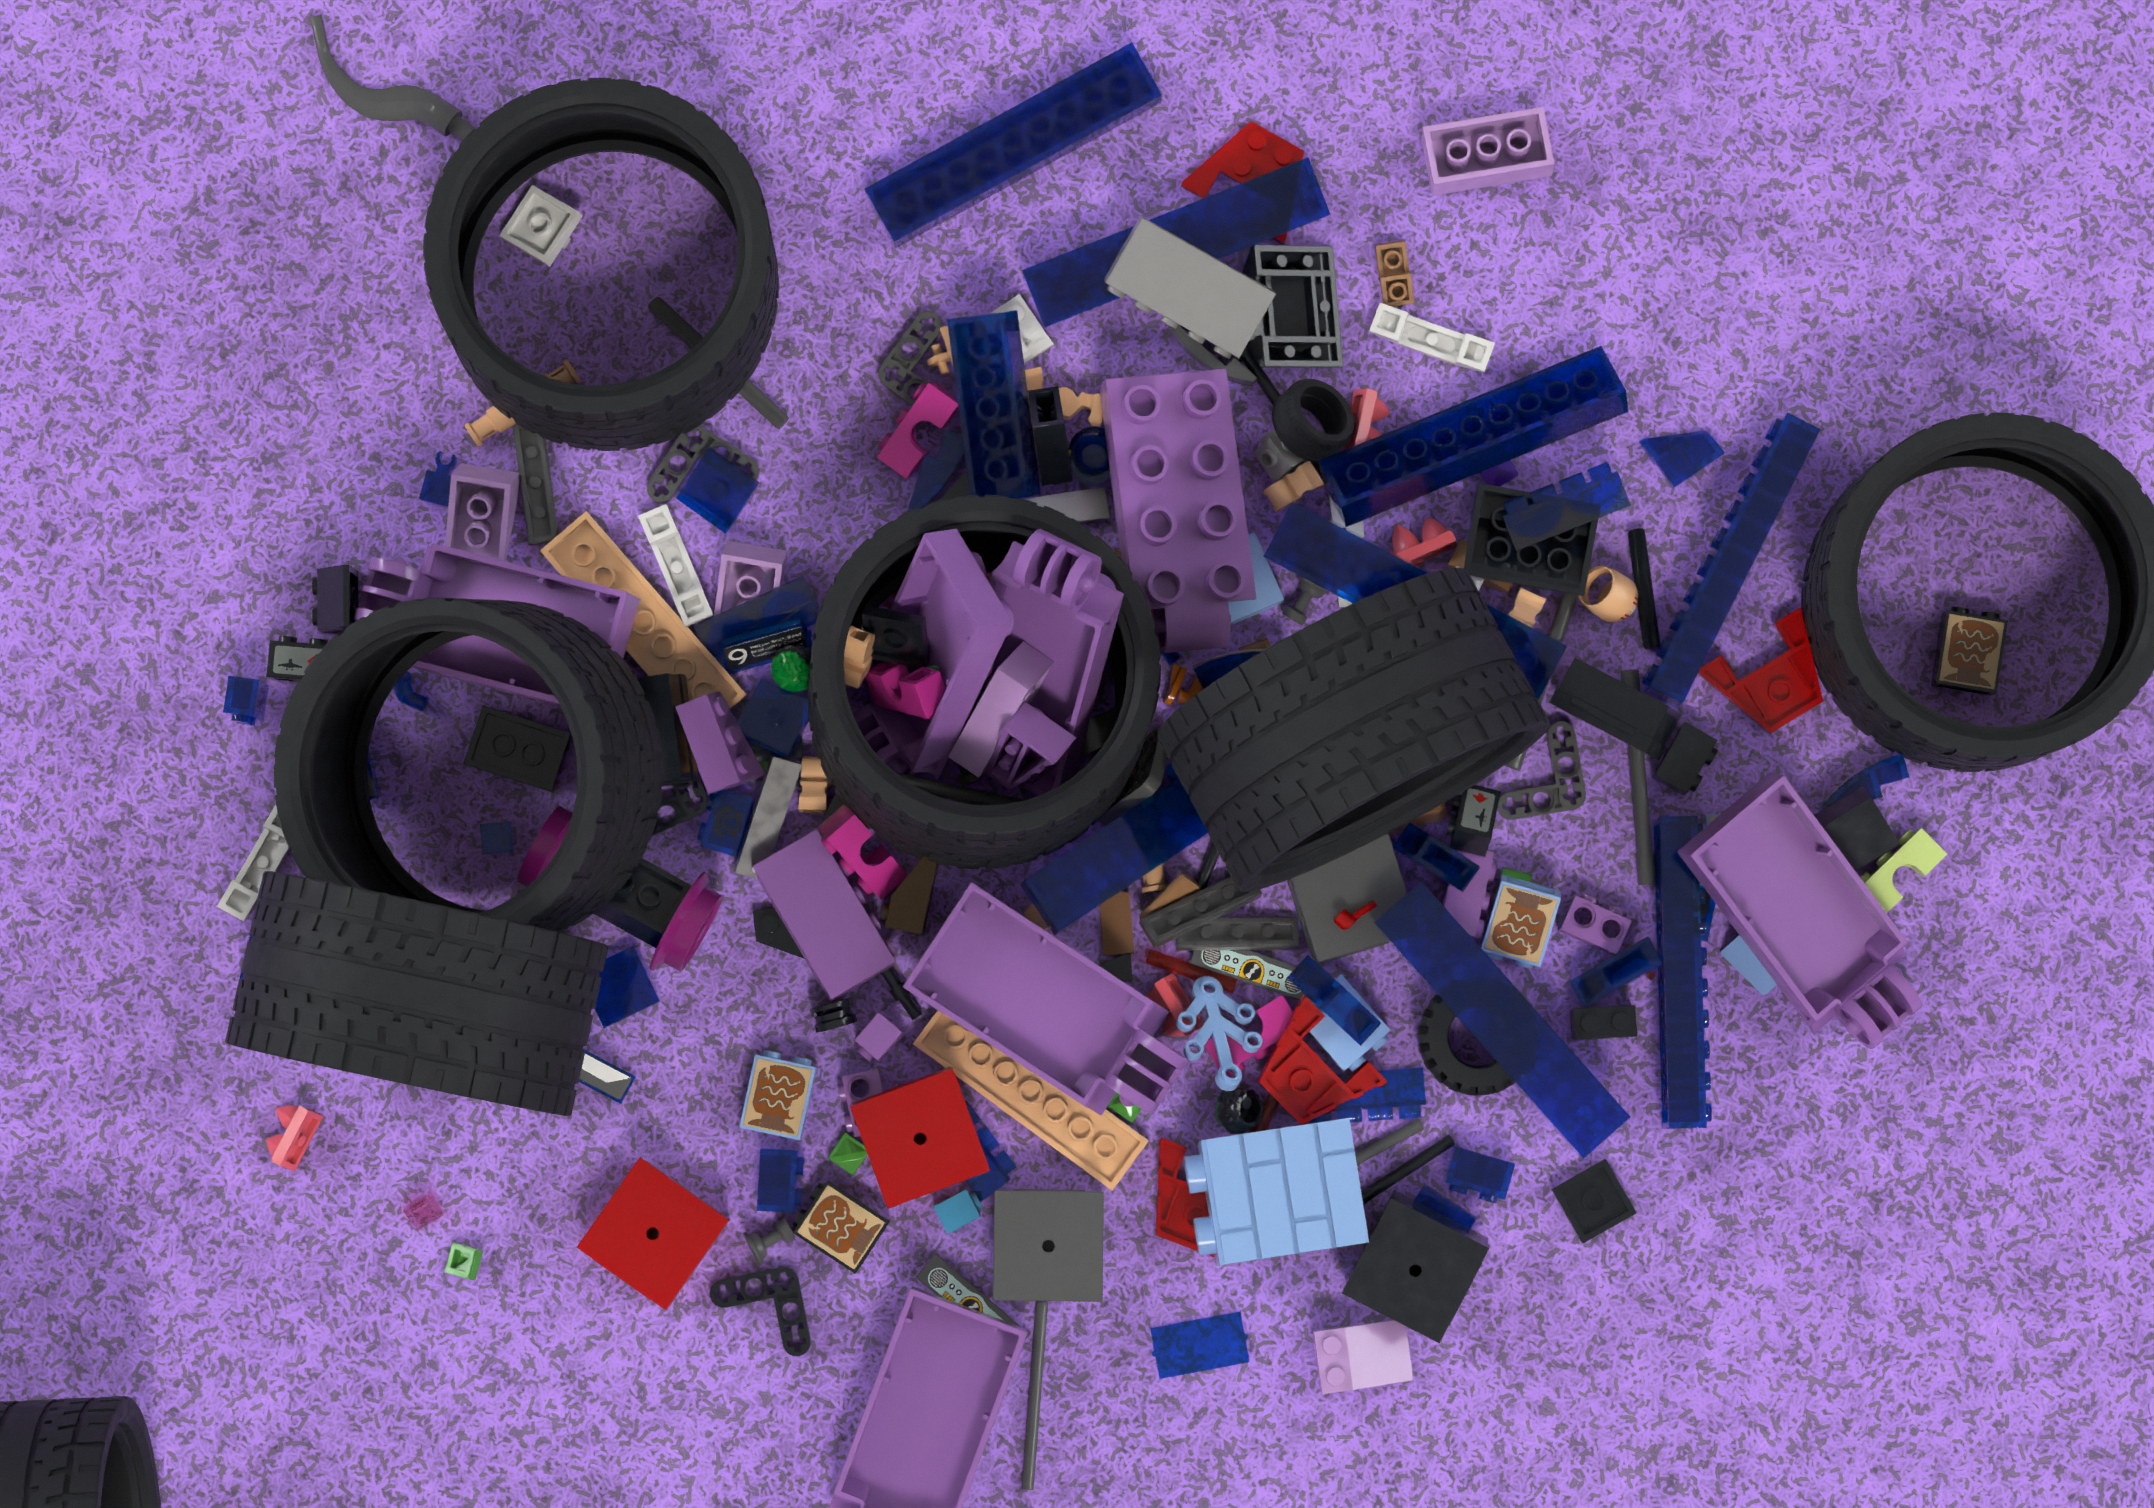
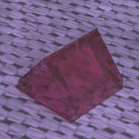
M431 1191L404 1206L403 1209L405 1215L417 1230L444 1215Z

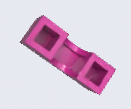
M935 381L929 382L927 385L924 383L920 385L912 397L916 401L911 409L905 408L895 421L899 425L892 435L887 433L878 445L881 451L877 458L906 479L912 477L929 453L917 442V426L922 421H929L940 429L946 428L964 403Z
M882 661L871 667L865 677L875 705L888 708L889 710L900 711L907 715L923 717V719L933 718L946 691L940 671L921 667L909 674L905 665Z
M841 806L817 827L824 835V838L820 840L832 855L838 851L842 856L839 863L850 875L855 871L861 877L857 880V883L868 895L874 892L881 900L908 876L882 844L868 854H860L862 845L873 834L849 807Z
M1283 995L1255 1011L1262 1024L1260 1036L1263 1041L1257 1052L1249 1053L1245 1051L1240 1043L1226 1035L1233 1064L1240 1070L1246 1068L1243 1062L1252 1056L1258 1061L1272 1052L1270 1045L1278 1041L1293 1013ZM1212 1037L1208 1039L1204 1047L1219 1070L1220 1064ZM1256 1041L1248 1042L1252 1046L1257 1045ZM1226 1071L1230 1077L1234 1075L1231 1072Z

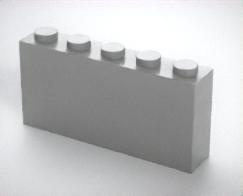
M1141 215L1104 278L1105 283L1109 285L1107 289L1109 292L1122 299L1125 294L1136 300L1134 305L1146 313L1150 314L1152 309L1163 315L1160 319L1161 321L1177 329L1178 325L1185 327L1189 330L1187 335L1202 344L1205 339L1216 345L1214 351L1230 359L1232 354L1240 358L1276 295L1270 288Z

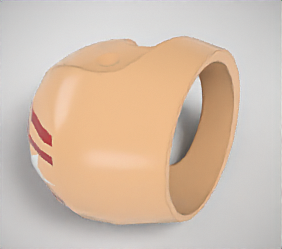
M1596 566L1589 570L1585 595H1578L1586 608L1605 622H1619L1628 618L1634 612L1638 603V590L1635 583L1617 570L1605 566ZM1612 574L1613 579L1602 589L1597 603L1591 605L1588 599V591L1592 582L1600 575Z

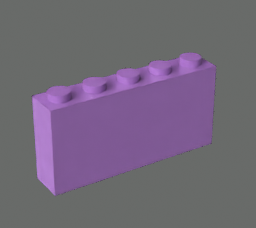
M816 829L752 866V871L831 1003L894 966L896 961L893 957L897 953L888 939L882 940L878 933V930L881 929L878 920L873 913L868 915L862 906L866 902L857 886L851 888L846 879L850 874L839 861H835L829 850L822 844L820 840L824 838V835H820Z

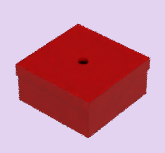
M947 1067L850 1105L887 1209L990 1171L953 1067Z
M640 1157L580 1241L577 1248L646 1298L667 1310L730 1219Z

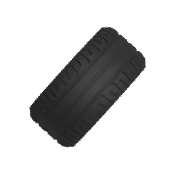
M1309 378L1293 383L1276 400L1272 409V423L1280 441L1293 454L1307 461L1322 462L1332 458L1350 441L1354 432V417L1349 404L1334 387L1320 380ZM1301 407L1311 412L1320 421L1325 433L1309 423Z

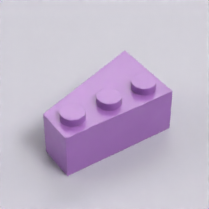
M720 691L705 694L676 706L708 794L733 788L765 775L729 709L726 699Z
M1024 702L1004 726L985 773L1011 790L1028 780L1032 774H1038L1049 764L1051 766L1055 764L1076 737L1046 717L1040 709Z
M1459 850L1455 851L1451 877L1457 858L1475 867L1477 870L1464 889L1447 881L1442 908L1437 920L1438 926L1431 948L1467 957L1474 938L1480 939L1484 927V920L1479 919L1481 909L1487 910L1491 896L1490 892H1486L1487 883H1493L1497 870V865L1492 864L1494 853L1487 851L1485 857Z

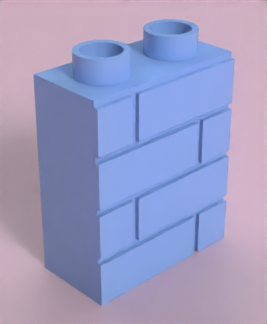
M1350 1118L1201 1140L1198 1142L1199 1155L1184 1157L1189 1193L1205 1192L1208 1207V1217L1194 1219L1199 1256L1215 1254L1216 1266L1369 1243Z

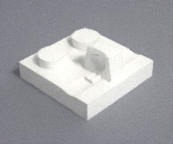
M532 185L499 236L550 267L561 249H565L571 239L569 237L583 215Z
M1020 294L969 327V330L1003 379L1054 346Z

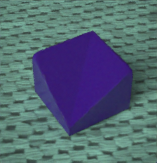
M1504 448L1476 464L1478 472L1488 485L1501 487L1519 475Z

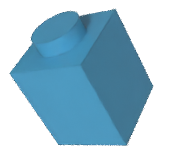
M965 1189L933 1208L947 1234L981 1217L979 1210L983 1209V1206L975 1192L969 1194L968 1190Z

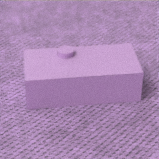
M1544 107L1424 126L1422 129L1421 139L1432 196L1550 177L1553 174L1555 163Z
M1023 641L997 668L948 757L979 778L986 771L1004 726L1024 702L1031 705L1054 661Z

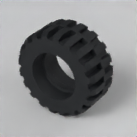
M1471 977L1444 987L1430 1000L1421 1015V1022L1418 1026L1419 1052L1422 1054L1423 1063L1427 1070H1430L1434 1078L1439 1083L1447 1086L1448 1089L1465 1095H1489L1514 1085L1528 1071L1532 1058L1536 1055L1538 1029H1536L1534 1021L1536 1018L1533 1011H1530L1527 1005L1528 1002L1523 996L1516 993L1514 988L1492 978ZM1473 1007L1486 1008L1498 1015L1504 1023L1507 1034L1506 1045L1501 1055L1492 1063L1483 1066H1473L1464 1063L1453 1053L1449 1044L1451 1023L1459 1013Z

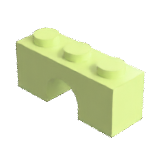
M1922 828L1917 829L1915 832L1911 829L1906 831L1898 839L1900 846L1893 853L1888 851L1875 861L1879 867L1871 874L1865 871L1860 876L1886 913L1903 898L1893 885V874L1898 867H1910L1920 877H1923L1948 855Z

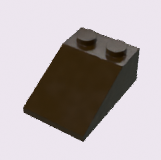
M923 856L893 893L890 903L884 902L881 920L886 922L885 927L888 930L924 937L938 864L928 861V857Z

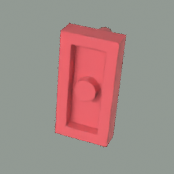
M1368 388L1354 390L1350 408L1354 417L1355 427L1352 438L1342 450L1372 452L1381 450L1389 445L1381 432L1370 426L1371 421L1382 420L1390 414L1386 404L1377 397L1378 391Z
M1426 518L1422 527L1423 542L1420 543L1416 536L1408 529L1396 524L1392 543L1395 562L1399 571L1406 570L1456 548V539L1452 530L1448 531L1440 522Z
M1174 973L1154 983L1155 986L1150 989L1146 997L1164 1009H1169L1171 1012L1164 1022L1163 1034L1174 1037L1188 1036L1204 1025L1203 1020L1198 1014L1196 1024L1190 1032H1182L1177 1028L1176 1020L1181 1012L1186 1011L1192 1002ZM1181 1019L1185 1025H1191L1188 1019Z
M286 1105L276 1108L277 1116L286 1132L267 1138L266 1142L272 1156L270 1161L281 1167L296 1171L324 1116L300 1105Z

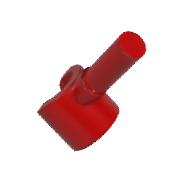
M1372 900L1353 914H1350L1344 908L1333 921L1342 930H1347L1361 916L1376 908L1377 905Z

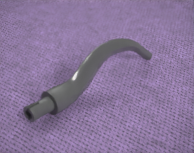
M317 15L310 18L318 58L327 80L338 96L359 114L381 121H422L442 135L448 136L453 134L462 141L473 129L476 130L475 127L461 118V110L436 94L417 86L401 85L384 89H369L354 82L338 66L330 53L322 16Z

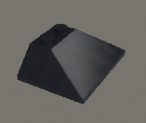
M1251 246L1242 273L1276 293L1246 345L1260 366L1276 368L1343 367L1333 247Z

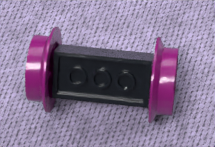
M558 806L552 812L531 845L520 868L517 882L528 887L549 865L566 835L573 814L571 811ZM642 858L638 866L632 869V875L622 888L614 893L615 895L604 906L592 912L656 948L649 966L650 970L654 971L665 963L681 972L704 939L719 910L723 896L707 887L708 874L705 871L698 876L693 885H690Z

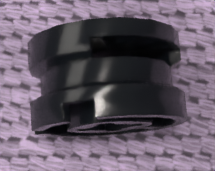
M851 997L810 1008L811 1016L815 1017L817 1022L814 1025L816 1033L857 1022L856 1014L851 1011V1006L853 1005ZM838 1006H841V1007H842L841 1009H835V1010H832V1011H828V1012H826V1013H823L824 1010H828V1009L835 1008V1007H838Z

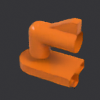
M1172 664L1170 683L1163 698V703L1169 706L1177 694L1176 702L1184 704L1213 682L1196 675L1189 692L1181 688L1179 689L1187 669Z

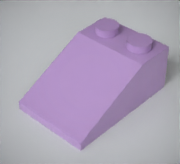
M460 463L451 474L445 546L506 562L518 500L520 473Z
M727 540L721 556L711 638L732 642L743 635V633H738L747 630L744 632L743 637L735 641L736 643H745L774 635L788 551Z
M1388 1320L1313 1330L1322 1394L1413 1381L1406 1326L1399 1322Z

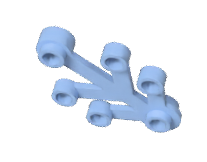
M1203 976L1198 978L1193 984L1192 994L1194 1000L1186 1011L1180 1013L1176 1020V1026L1182 1032H1190L1196 1024L1197 1015L1204 1006L1208 1019L1195 1038L1186 1043L1183 1054L1188 1060H1198L1204 1051V1045L1212 1035L1220 1068L1215 1075V1082L1220 1089L1233 1091L1242 1080V1072L1233 1064L1226 1035L1240 1043L1243 1049L1249 1053L1257 1052L1263 1041L1257 1032L1247 1033L1221 1016L1219 1007L1234 1015L1236 1021L1242 1025H1247L1252 1021L1255 1016V1010L1250 1004L1244 1003L1239 1005L1224 995L1222 985L1217 979ZM1204 987L1210 988L1213 993H1207ZM1240 1011H1246L1249 1017H1243ZM1181 1019H1188L1191 1025H1185ZM1247 1039H1253L1257 1045H1250ZM1189 1047H1195L1198 1053H1192ZM1226 1071L1234 1074L1235 1078H1229L1226 1075Z

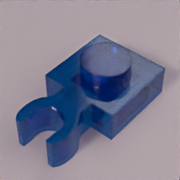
M439 451L435 458L437 464L436 472L426 471L419 500L448 508L451 482L450 471L455 468L457 457L453 454L451 462L444 465L441 462L443 452Z

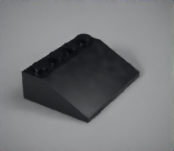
M1479 483L1476 487L1463 569H1466L1470 576L1584 596L1601 505ZM1540 506H1543L1542 508L1538 509L1537 511H1535V512H1533V513H1531L1530 515H1528V516L1525 517V519H1526V518H1529V517H1532V518L1527 519V520H1525V521H1522V522H1520V523H1517V524H1515V525L1510 526L1511 524H1514V523H1516V522H1519V521H1521V520H1524V516H1525L1526 514L1530 513L1531 511L1537 509V508L1540 507Z

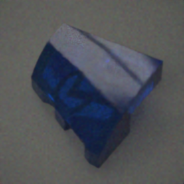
M1705 430L1646 438L1639 441L1643 450L1653 464L1657 465L1673 489L1725 453L1715 439Z

